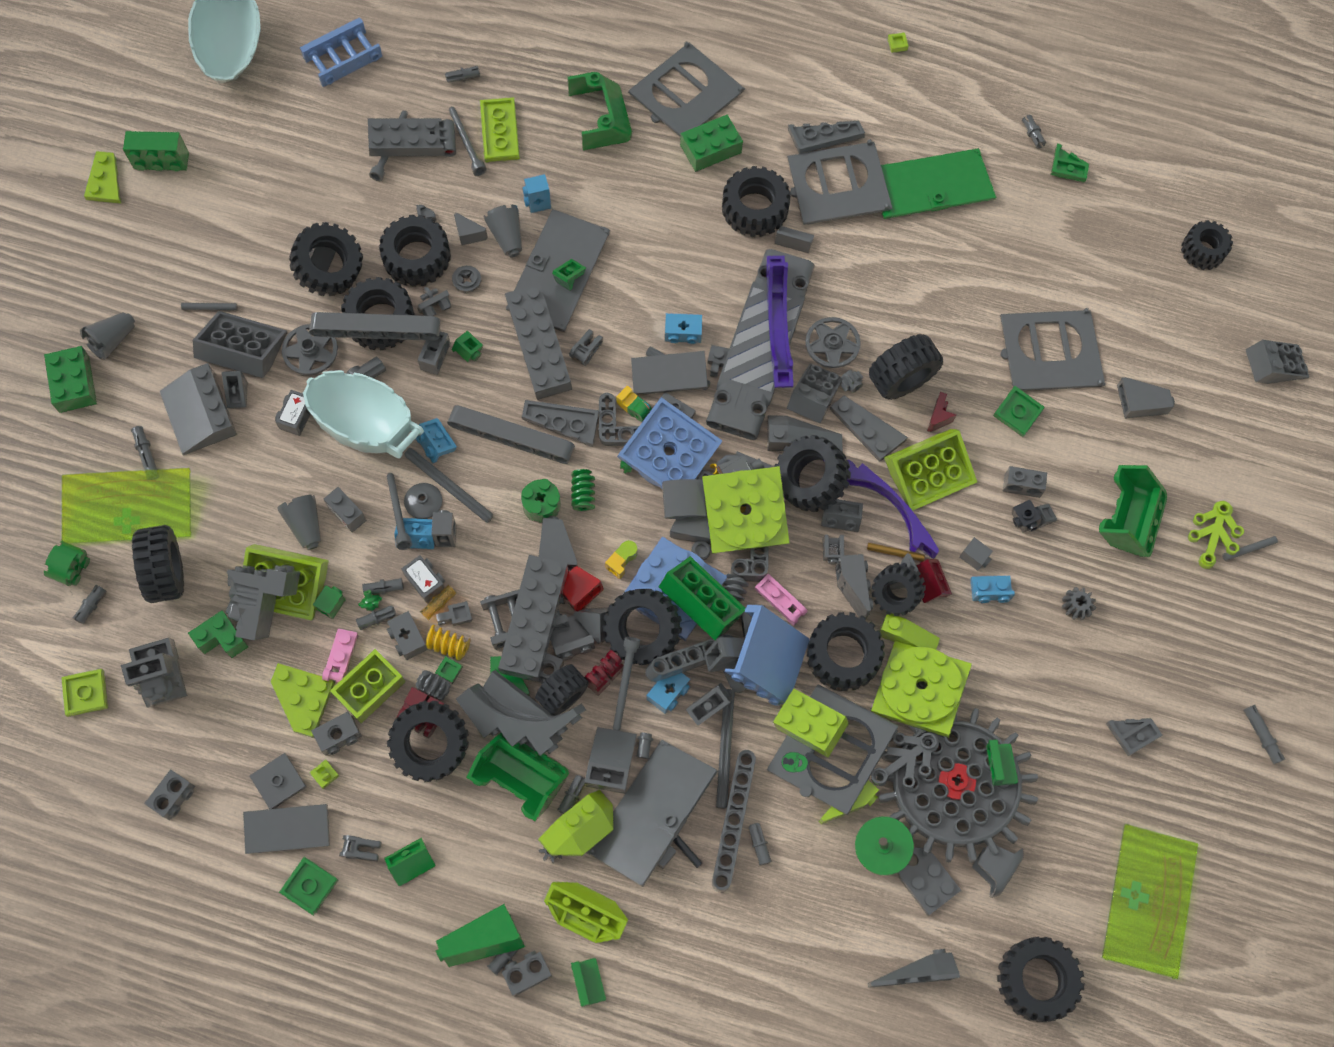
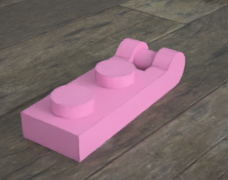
M769 574L755 586V590L793 626L798 622L800 616H804L808 612L798 600ZM792 606L795 608L793 613L789 611Z
M343 629L337 630L326 668L323 671L322 680H335L336 683H339L346 676L358 637L357 632ZM333 669H338V673L332 672Z

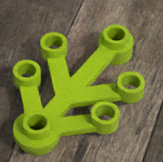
M1226 501L1216 502L1213 510L1204 514L1197 513L1193 518V523L1196 526H1202L1205 521L1216 517L1214 524L1201 530H1191L1188 534V540L1193 543L1211 534L1206 553H1203L1198 560L1199 565L1204 569H1210L1216 563L1214 552L1219 537L1229 555H1235L1239 551V545L1231 541L1222 525L1225 521L1231 530L1233 538H1240L1244 534V529L1235 523L1231 516L1233 508ZM1220 507H1223L1226 511H1222ZM1196 518H1201L1202 522L1197 521ZM1234 530H1239L1240 534H1236ZM1191 534L1197 535V538H1193ZM1233 546L1235 551L1230 550L1229 547ZM1205 557H1209L1211 561H1207Z

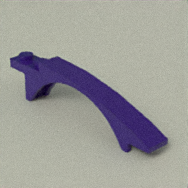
M766 256L768 324L774 388H793V360L790 353L787 325L788 262H785V256Z
M847 460L850 464L848 470L851 472V478L847 479L849 485L873 490L888 499L898 509L906 523L910 541L909 551L916 552L919 548L932 559H935L940 550L912 509L885 481L862 463L857 468L852 461Z

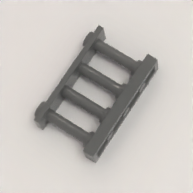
M519 589L498 596L490 595L480 601L483 610L489 609L495 629V634L490 639L495 650L504 647L508 632L503 631L497 606L508 603L512 616ZM559 608L553 631L570 626L567 614H560Z

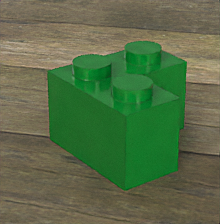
M223 610L188 632L197 648L204 655L218 645H221L225 652L233 658L249 647L243 638L235 637L237 629Z

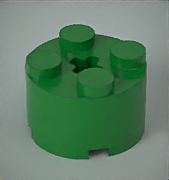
M548 479L534 480L522 490L521 501L527 518L543 523V518L556 517L561 506L559 491Z
M60 541L61 545H55L46 559L45 565L48 566V570H44V576L67 586H76L81 579L79 574L83 568L86 569L88 567L90 558L87 557L86 550Z

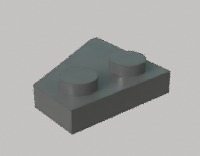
M1142 718L1140 720L1126 719L1123 721L1110 720L1106 723L1127 756L1163 736L1152 718Z

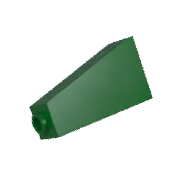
M505 904L436 940L439 949L435 951L440 962L445 961L448 967L519 950L524 948L525 945Z

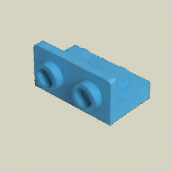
M438 418L419 424L423 428L424 433L418 435L415 439L420 443L426 456L430 458L432 463L437 462L439 456L456 450L457 446Z
M403 518L405 531L412 541L410 548L434 549L435 543L431 535L432 519ZM397 526L394 533L395 539L398 535Z
M974 576L970 579L973 601L989 603L992 600H998L999 603H1006L1015 596V591H1012L1010 576Z

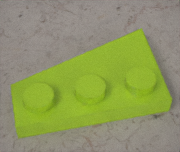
M96 151L84 193L86 200L121 204L117 180V162L114 153Z

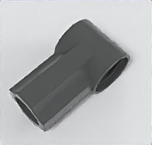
M376 356L362 366L350 368L346 374L353 375L354 373H359L374 379L385 372L386 368Z

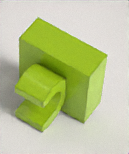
M326 759L309 772L322 789L339 777L338 773Z

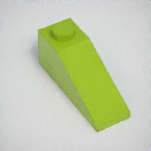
M892 613L890 615L886 614L880 628L882 638L915 647H928L936 650L940 640L939 637L900 616H894Z
M869 780L849 814L864 808L866 804L871 806L878 798L875 794L879 789ZM830 807L818 822L824 824L846 814Z

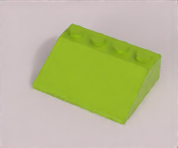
M956 429L946 430L884 457L893 481L905 503L912 511L977 483L961 433Z
M257 544L246 547L244 566L255 567V570L273 569L275 565L293 566L295 571H300L296 595L276 596L274 612L311 621L314 619L316 609L313 603L323 590L329 560Z

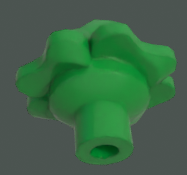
M371 590L365 591L363 593L364 598L358 605L362 609L365 608L366 611H373L379 607L382 597L380 595H372Z

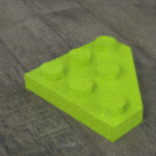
M278 663L272 676L271 684L295 733L314 738L311 730L319 726L331 695L330 690L334 687L335 681L322 680V676Z

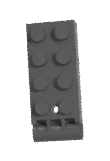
M368 118L369 156L452 157L456 155L454 121L450 119Z

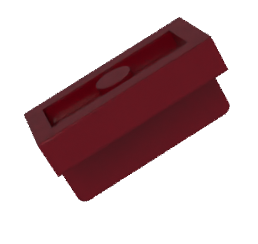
M927 559L916 565L921 573L919 577H923L925 580L922 585H926V590L923 592L925 593L922 599L923 603H928L938 597L952 595L938 559Z

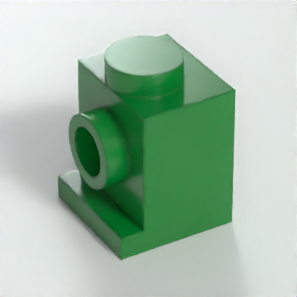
M467 330L454 341L451 350L453 352L456 351L465 361L473 360L475 362L482 355L483 344Z

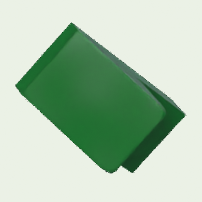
M570 259L554 269L552 274L558 284L571 291L575 279L585 273L586 267Z

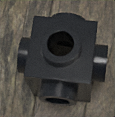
M1027 500L1012 509L1013 523L1017 529H1021L1022 533L1027 531L1033 532L1039 528L1042 514L1038 507H1034L1031 500Z

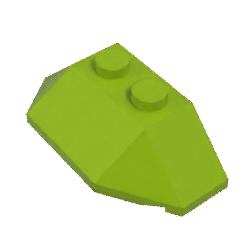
M600 790L592 792L559 817L543 833L538 841L551 856H583L613 831V804Z
M552 882L544 900L557 924L594 943L620 939L628 922L627 917L615 901L578 882Z

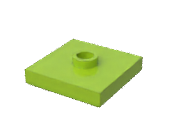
M103 669L61 677L65 716L70 717L108 709Z

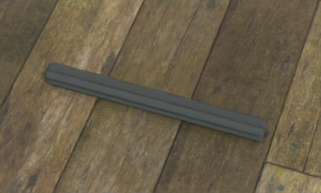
M408 448L405 451L404 455L408 460L486 523L492 520L493 514L414 449Z
M726 689L733 699L728 705L723 707L716 798V807L720 809L727 808L735 697V691L732 689Z

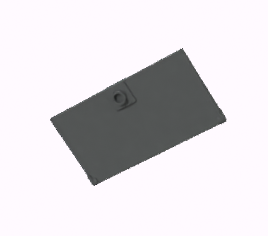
M552 209L515 290L540 283L554 328L565 332L611 230ZM573 259L586 267L583 275L575 279L572 290L569 291L555 281L552 272L565 262Z
M661 740L613 811V831L587 853L643 887L674 838L677 837L687 822V818L718 770Z

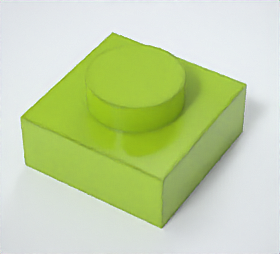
M905 32L888 35L891 53L908 51L909 46Z

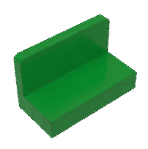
M989 740L986 749L993 786L1017 784L1018 778L1011 744H998V740Z
M422 837L384 858L398 886H402L436 866Z
M596 958L571 963L581 1007L605 1001L606 996Z

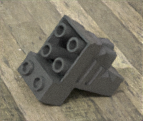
M244 565L243 567L235 566V569H228V586H231L229 591L230 602L226 613L230 619L238 622L235 637L250 640L269 638L276 596L296 595L300 571H295L293 566L275 565L273 569L255 570V567Z
M168 637L128 649L132 662L121 665L125 684L128 687L134 686V689L138 690V694L142 695L147 708L187 696L174 639Z

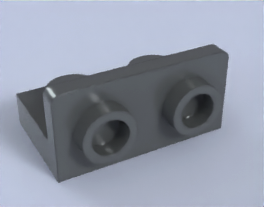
M837 499L835 505L830 504L828 509L823 510L821 526L859 532L863 503Z

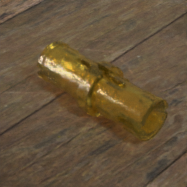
M447 585L442 592L432 597V601L420 613L429 621L436 612L445 608L444 605L457 594L456 591Z

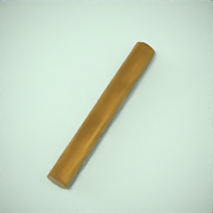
M870 542L867 544V550L903 558L909 553L913 560L922 562L925 558V554Z

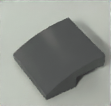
M681 479L662 482L665 519L683 520L685 517L702 519L706 517L703 480Z

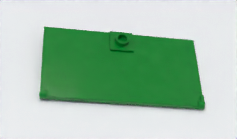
M979 148L881 165L892 205L891 210L882 212L884 219L927 211H938L996 199Z

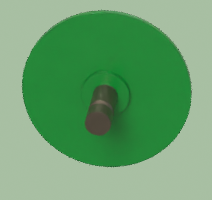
M876 817L866 822L858 831L855 840V851L860 863L867 870L877 875L886 876L900 872L909 864L914 851V843L910 831L902 822L891 817Z

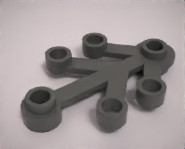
M903 733L895 734L893 742L896 746L900 747L904 744L916 745V747L908 750L887 746V752L881 758H886L888 755L900 758L885 769H874L871 774L872 782L877 786L885 785L890 775L907 764L902 785L907 790L913 789L915 786V779L913 777L916 757L923 753V761L919 767V775L923 778H928L931 775V753L936 751L939 746L938 738L932 733H924L920 737L906 736ZM902 737L903 741L897 742L896 738ZM930 741L932 745L926 746L925 742ZM923 768H926L929 770V772L927 774H924L921 772V770ZM882 776L884 779L882 781H877L876 777ZM911 780L913 783L912 785H906L905 781Z

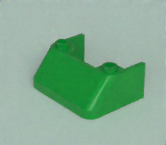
M598 72L567 77L569 96L603 90L609 113L598 118V129L581 132L583 151L630 141L632 129L620 85Z

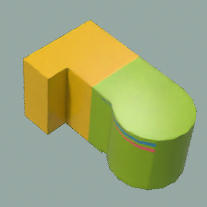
M630 540L623 542L605 562V568L618 579L625 575L624 567L627 563L637 557L636 543Z

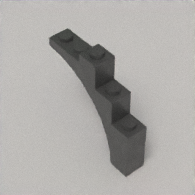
M479 683L469 687L456 698L483 738L489 735L494 737L501 732L511 746L518 743L523 745L529 740L540 756L545 752L551 754L559 748L557 744L563 740L561 735L568 730L566 726L569 723L572 725L582 719L581 714L586 711L581 703L568 712L557 716H527L501 705Z

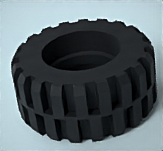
M752 166L750 169L748 167L743 168L741 172L737 171L733 174V177H729L723 189L722 213L726 217L725 221L729 225L732 224V229L735 231L739 230L740 234L743 235L750 234V237H755V235L762 237L766 236V233H774L775 229H779L783 225L789 212L791 193L787 182H784V178L781 175L777 176V172L772 169L769 171L766 167L757 168V166ZM749 194H760L768 198L772 204L765 209L755 210L745 206L740 199Z
M409 215L407 218L403 216L397 222L395 220L391 222L390 227H386L383 231L384 235H381L379 240L380 256L388 275H391L393 280L400 281V284L403 285L408 283L411 287H416L417 284L425 286L427 282H435L436 277L440 278L444 274L443 270H447L448 262L451 260L447 234L439 223H435L434 219L430 217L426 219L423 215L418 217ZM413 242H423L431 246L430 251L419 259L411 260L399 255L406 245Z
M323 222L320 226L319 223H314L311 228L308 226L304 228L302 233L297 235L289 255V260L291 261L289 266L290 270L294 271L293 277L295 280L299 279V285L303 288L305 286L308 287L309 292H319V296H324L325 293H328L329 296H335L336 292L339 294L345 292L346 288L349 289L353 285L363 265V253L360 252V244L355 243L356 237L353 234L350 236L348 234L349 230L346 228L342 230L335 223L333 226L329 225V222ZM321 246L333 249L342 260L343 266L341 270L337 272H324L318 269L310 259L309 253L311 249Z
M376 277L374 280L368 278L363 283L361 281L358 282L355 288H350L348 291L349 295H345L344 303L341 305L342 313L364 314L374 305L386 304L395 308L393 315H415L406 289L402 288L398 282L393 283V280L389 278L383 280L382 277ZM352 338L356 343L359 342L360 346L364 348L368 346L370 350H376V348L386 350V347L390 346L393 348L396 347V343L405 341L399 339Z
M924 334L913 335L884 351L869 368V377L883 398L888 400L898 399L920 388L938 373L937 371L942 368L943 356L929 336Z
M811 435L810 438L803 436L800 438L801 440L795 439L791 442L792 445L786 446L783 449V454H779L777 458L779 460L778 464L774 466H780L783 497L796 508L806 512L809 510L811 512H818L819 508L826 510L829 508L828 505H835L837 503L836 500L839 497L842 498L845 494L843 490L849 486L847 479L851 478V472L848 470L850 464L846 460L845 454L827 438L818 437L817 435ZM824 460L825 472L821 480L814 486L800 488L799 477L803 468L812 461Z
M168 525L138 529L133 533L132 557L136 580L142 597L149 603L179 599L184 593L181 553L176 535Z
M647 588L629 590L624 592L623 595L614 599L615 602L607 608L609 612L604 616L606 625L603 626V632L606 631L607 637L604 638L606 643L611 645L609 649L616 652L622 660H625L626 657L625 647L623 646L624 639L629 637L626 628L627 619L630 613L637 608H647L653 611L658 618L660 629L658 637L654 642L649 645H640L637 652L634 653L632 664H650L655 658L672 653L675 650V645L680 641L678 637L682 633V627H680L682 619L681 616H678V608L671 603L672 600L668 596L665 597L660 591Z
M838 612L837 616L831 614L827 616L826 620H821L813 630L808 643L807 657H809V668H813V675L815 677L819 676L821 678L820 682L823 685L828 683L831 685L830 688L834 690L838 687L841 688V691H848L849 688H852L854 691L859 689L860 686L867 685L878 673L885 656L883 651L885 644L880 639L882 636L880 631H875L874 629L876 625L872 621L867 623L865 621L866 617L862 615L860 618L855 617L856 613L849 612V615H845L844 612ZM838 636H847L856 640L864 653L862 662L858 666L850 668L836 664L827 652L830 640Z
M422 701L408 707L394 720L393 726L389 729L388 735L390 737L387 741V747H390V752L388 753L390 759L393 758L395 761L393 765L396 769L400 767L403 770L401 774L406 777L410 775L412 780L415 781L420 779L424 780V782L438 781L450 775L460 765L469 745V741H467L469 733L468 729H465L464 725L466 723L464 719L459 718V713L456 710H451L450 706L445 703L443 705L439 704V701ZM424 722L439 726L447 738L445 752L433 760L418 756L410 744L412 730Z
M1039 936L1022 940L1011 946L1010 950L1002 956L1003 962L999 963L1000 975H997V982L1001 983V988H999L1000 994H1004L1006 1005L1011 1006L1015 1014L1022 1015L1026 1020L1050 1022L1062 1019L1076 1009L1075 1004L1079 1003L1083 997L1080 995V991L1084 990L1085 983H1081V977H1084L1083 970L1079 971L1078 965L1081 964L1078 958L1074 959L1072 957L1073 951L1070 948H1064L1063 943L1058 940L1052 941V938H1040ZM1033 959L1046 960L1056 971L1058 988L1055 995L1048 1000L1035 999L1024 986L1023 970L1025 965Z

